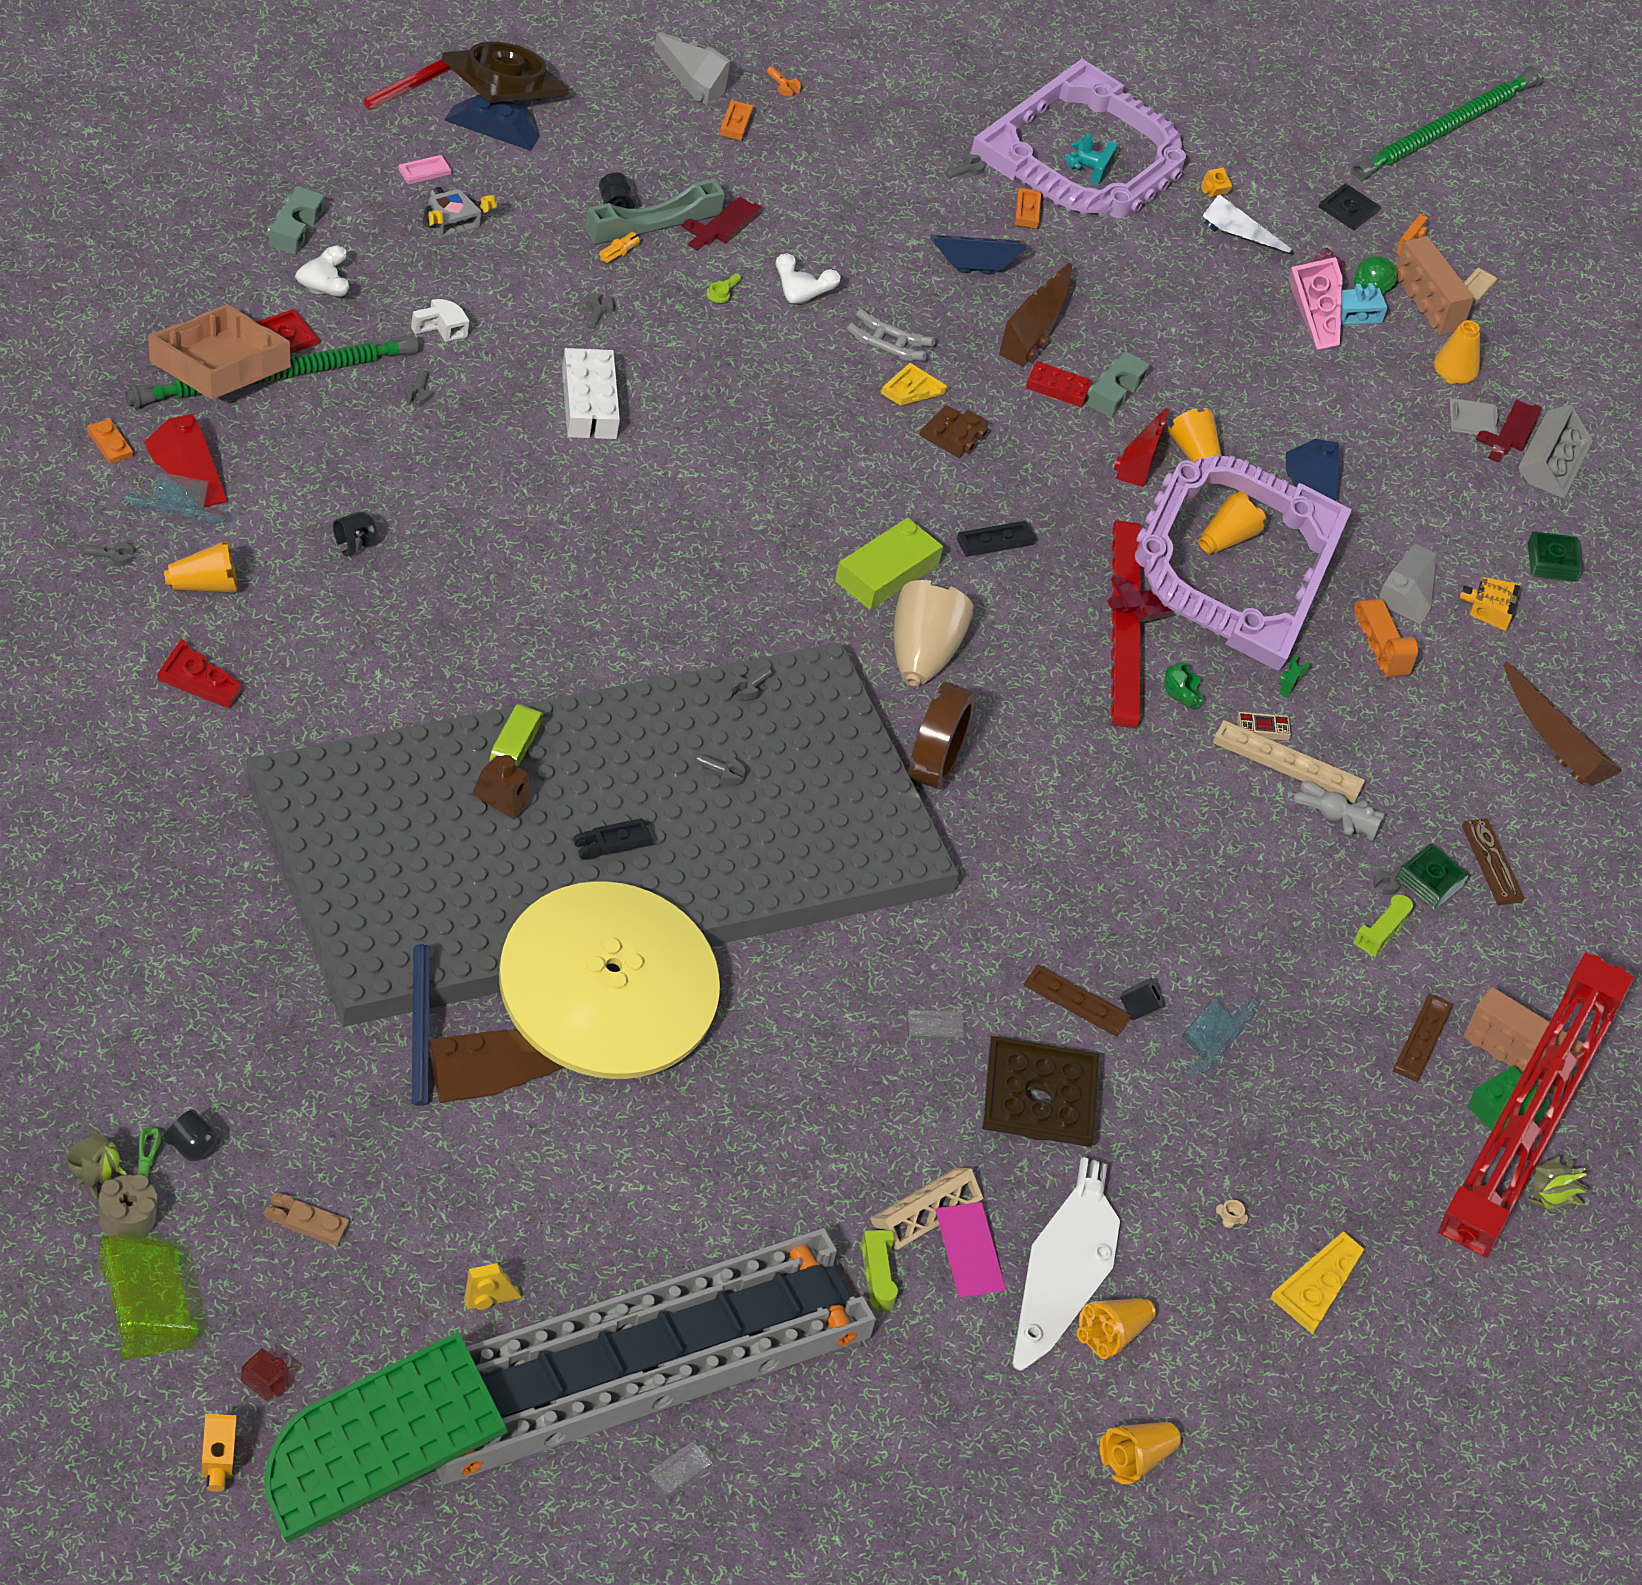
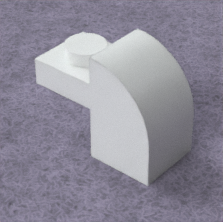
M434 299L431 300V308L413 312L411 328L415 334L438 329L444 341L447 342L468 336L469 319L457 304L448 300Z

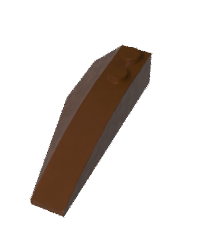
M519 1030L480 1032L431 1039L429 1042V1066L440 1103L497 1095L508 1088L524 1085L532 1079L548 1076L562 1068L567 1069L535 1049L522 1036Z

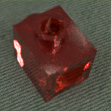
M261 1348L242 1366L241 1382L268 1402L274 1395L279 1397L286 1391L289 1385V1368L281 1358L274 1357Z

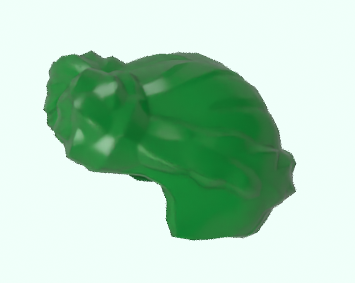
M1371 256L1366 258L1358 265V269L1355 271L1354 284L1355 286L1356 284H1361L1362 289H1366L1368 283H1373L1374 288H1380L1382 295H1384L1398 280L1396 266L1386 257Z
M1178 662L1173 666L1167 667L1165 671V690L1168 695L1180 701L1187 708L1190 707L1194 710L1201 708L1205 700L1204 696L1197 690L1200 678L1189 670L1185 662Z

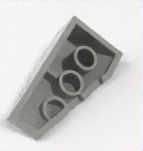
M662 32L657 33L654 50L695 100L708 105L725 94L730 66L728 58L712 48L707 47L703 49L698 47L697 43L691 42L688 44L682 42L678 37Z
M1414 544L1393 569L1379 595V598L1384 601L1388 609L1422 624L1431 609L1436 553L1418 544Z

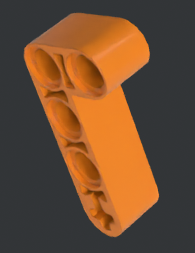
M1381 598L1356 601L1354 614L1363 633L1367 634L1368 639L1366 640L1371 650L1377 656L1375 659L1380 670L1383 669L1385 673L1383 677L1390 678L1410 675L1418 654L1415 638L1400 637Z

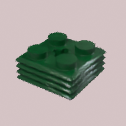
M1532 531L1528 541L1531 575L1577 582L1582 572L1578 537Z
M1430 843L1401 866L1396 878L1427 905L1436 909L1464 886L1469 874Z

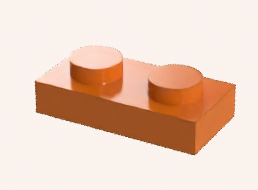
M731 100L719 135L742 141L752 114L753 105Z
M1018 188L1014 225L1037 229L1041 191Z
M1419 214L1401 237L1396 250L1397 254L1400 255L1404 241L1421 238L1426 235L1428 228L1425 225L1428 217Z
M111 419L87 426L88 434L109 464L133 457L132 449Z

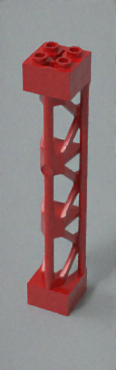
M1584 953L1570 979L1557 1010L1463 1185L1459 1186L1447 1208L1438 1229V1234L1488 1258L1624 1001L1634 979V976L1629 974L1628 971L1605 962L1597 955ZM1577 1004H1582L1561 1045L1555 1046L1557 1036ZM1594 1009L1596 1014L1584 1046L1573 1056L1570 1050L1590 1012ZM1602 1017L1603 1023L1595 1036V1033L1597 1031L1598 1025ZM1544 1048H1545V1049H1546L1545 1055H1544V1056L1540 1059V1061L1537 1063L1538 1059L1540 1058V1056H1541V1054H1542V1052H1543V1050H1544ZM1579 1064V1068L1571 1081L1572 1068ZM1537 1078L1542 1079L1524 1115H1518L1521 1103ZM1554 1085L1557 1087L1548 1114L1536 1125L1533 1120L1551 1086ZM1564 1090L1566 1091V1093L1559 1104L1560 1098ZM1507 1117H1509L1508 1124L1501 1131ZM1542 1133L1543 1136L1534 1151L1535 1138ZM1502 1146L1505 1150L1486 1186H1481L1486 1169ZM1515 1154L1521 1156L1510 1186L1501 1195H1498L1496 1189ZM1526 1160H1529V1163L1522 1174Z

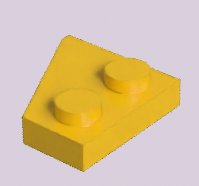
M909 363L882 387L881 394L902 406L943 395L946 393L947 385Z
M498 1263L469 1269L464 1298L467 1309L476 1308L484 1310L492 1304L521 1298L518 1287L513 1286L510 1277L503 1273Z

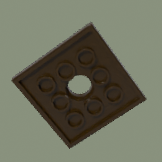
M493 41L482 42L472 46L470 50L443 52L441 60L489 103L559 97L567 95L568 87L546 69V64L540 56L520 45Z
M991 1036L989 1041L982 1129L1020 1135L1034 1140H1050L1092 1147L1099 1054ZM1031 1090L1043 1091L1050 1096L1052 1102L1048 1104L1044 1101L1033 1102L1027 1097L1026 1093Z

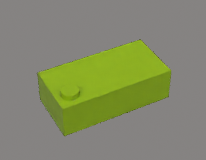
M907 517L838 563L835 582L869 610H872L902 590L906 583L916 581L937 567L940 562L943 546Z

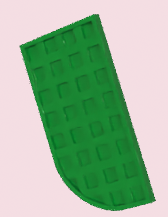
M459 1331L307 1406L296 1414L276 1438L267 1459L264 1488L267 1502L286 1543L508 1433Z

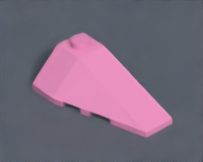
M1336 257L1291 267L1288 280L1316 349L1325 350L1338 347L1340 345L1342 274Z

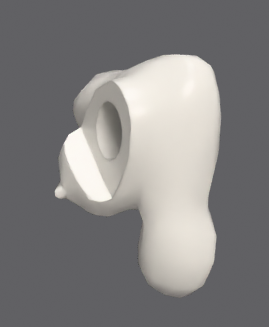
M340 246L327 248L320 257L304 264L296 272L295 279L307 287L310 292L316 294L327 293L336 297L346 295L349 289L348 281L339 277L337 268L334 267L346 259V249Z
M788 253L781 254L776 259L775 265L781 278L783 292L786 300L790 303H807L811 298L834 289L840 283L841 277L837 271L826 270L816 279L815 276L809 273L794 271L796 261L793 255Z

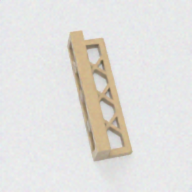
M954 1168L870 1219L875 1228L893 1231L894 1241L892 1247L898 1250L939 1225L935 1209L938 1208L941 1198L951 1199L949 1206H956L957 1202L960 1203L958 1205L977 1203L984 1198L972 1169ZM968 1183L972 1196L963 1200L959 1198L961 1188ZM926 1210L929 1212L926 1224L923 1226L917 1224L919 1211ZM901 1222L907 1224L905 1236L898 1239L894 1226Z

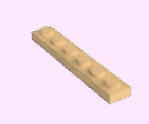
M1223 720L1213 741L1218 746L1300 781H1312L1327 792L1340 793L1347 801L1355 803L1365 781L1362 778Z

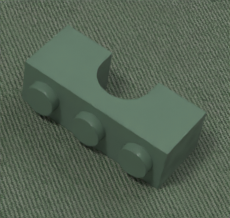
M297 186L294 193L288 195L285 207L279 209L274 224L270 223L267 229L266 236L269 237V246L296 255L305 241L306 224L304 223L315 225L323 212L324 195Z
M1125 351L1119 359L1116 357L1113 360L1108 371H1103L1098 383L1091 385L1087 392L1089 397L1087 405L1113 418L1124 404L1127 389L1135 392L1144 382L1150 364Z

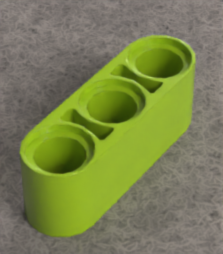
M517 704L493 746L489 762L495 756L510 755L514 758V765L519 766L540 727L543 712Z

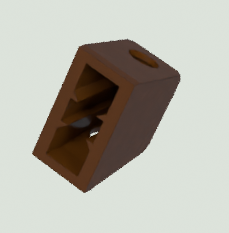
M495 756L481 771L472 795L514 820L530 804L529 777L526 771L514 765L515 761L512 756Z

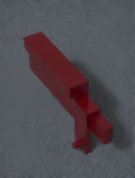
M739 196L707 225H703L694 219H687L682 223L681 227L696 235L688 243V246L698 251L705 244L709 246L716 239L727 244L760 215L762 206L757 203L752 204Z
M1516 399L1499 435L1485 430L1480 431L1476 440L1493 447L1488 459L1499 463L1503 454L1507 456L1510 447L1522 451L1542 407L1536 404L1531 406Z
M1121 576L1111 578L1120 595L1110 597L1107 600L1112 611L1134 612L1139 622L1177 616L1173 610L1162 604V601L1156 594H1153L1151 589L1132 592L1126 579Z

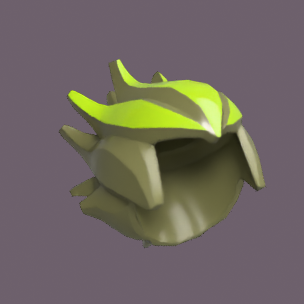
M91 1130L92 1138L83 1139L71 1147L67 1153L66 1161L62 1165L68 1166V1171L77 1178L76 1185L84 1183L90 1190L93 1198L96 1199L98 1196V1182L104 1184L106 1180L112 1179V1173L124 1176L127 1173L119 1165L123 1161L120 1159L116 1145L113 1142H109L101 1133Z
M1559 1156L1542 1162L1539 1166H1536L1533 1183V1196L1535 1199L1527 1198V1201L1548 1210H1554L1571 1203L1583 1205V1202L1575 1194L1588 1193V1187L1577 1181L1587 1176V1173H1581L1586 1170V1167L1572 1168L1573 1160H1570L1565 1165L1559 1164Z

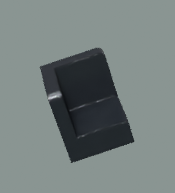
M1152 977L1124 990L1120 996L1126 1011L1131 1015V1020L1138 1019L1161 1008L1164 1002Z

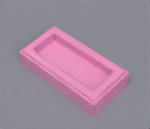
M442 155L400 164L398 167L407 184L451 174V168Z

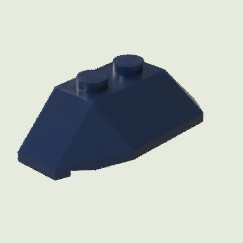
M480 94L453 105L444 120L531 151L539 138V133L527 107L511 101L489 103Z
M933 234L930 236L932 242L947 260L957 268V271L971 272V269H980L981 273L993 274L994 270L1001 271L1020 255L1027 245L1023 240Z

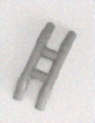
M862 308L858 309L855 316L862 320L863 324L875 330L873 336L862 328L860 329L853 322H850L846 328L859 342L889 352L906 361L926 360L925 351L904 348L907 342L916 347H933L935 345L934 337L911 334L891 326L871 314L869 315ZM886 333L898 338L896 343L892 344L882 340L884 334Z

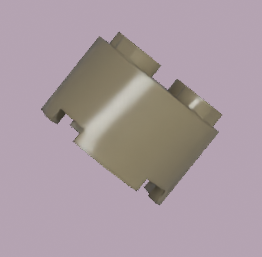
M141 1174L119 1176L106 1180L102 1185L98 1204V1223L105 1234L108 1233L111 1237L118 1238V1241L134 1242L145 1238L157 1221V1193L153 1185L148 1182L147 1177Z

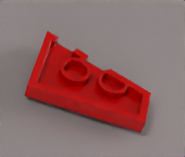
M181 638L158 671L157 680L230 708L241 691V684L220 667H213L205 660L206 657L199 651L195 653L188 647V643Z

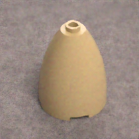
M930 580L911 581L902 587L895 611L893 640L897 666L901 677L910 686L917 687L923 685L936 676L953 657L968 630L974 606L971 600L956 588L950 586L947 590L933 586Z

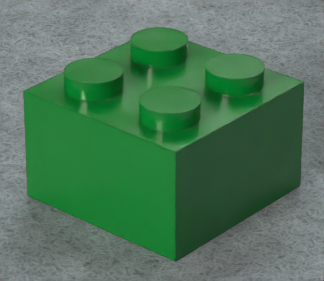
M1514 1066L1509 1067L1477 1087L1467 1106L1491 1131L1522 1075ZM1534 1086L1531 1087L1521 1103L1518 1115H1524L1537 1090ZM1546 1098L1533 1120L1535 1124L1543 1119L1550 1104ZM1507 1117L1501 1131L1508 1124L1509 1117Z

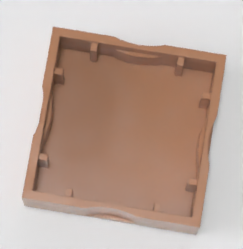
M228 304L203 313L190 321L176 324L148 335L150 362L211 400L290 368V341L274 331L255 323L248 316Z

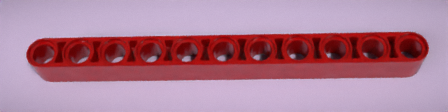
M1115 520L1112 534H1115L1112 540V552H1114L1112 558L1114 573L1112 577L1121 576L1126 579L1132 592L1140 591V565L1135 559V552L1139 545L1136 539L1140 532V523ZM1112 583V587L1114 588L1112 597L1120 596L1114 584ZM1111 611V624H1114L1111 630V642H1114L1111 648V660L1114 661L1111 667V679H1113V684L1111 685V698H1113L1111 717H1113L1111 725L1136 729L1140 715V622L1134 612Z

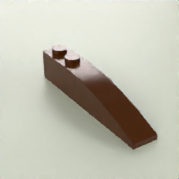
M1068 263L1056 273L1054 279L1050 278L1047 281L1045 287H1039L1037 295L1032 293L1007 321L999 352L1000 356L1024 367L1028 361L1033 362L1040 348L1044 349L1050 338L1049 335L1053 331L1063 309L1073 264Z
M1505 662L1503 665L1523 711L1536 731L1557 754L1554 758L1563 767L1568 765L1573 770L1571 775L1580 784L1585 781L1589 785L1594 786L1622 771L1584 732L1571 725L1573 721L1560 710L1555 709L1556 705L1542 693L1539 694V689L1516 667Z

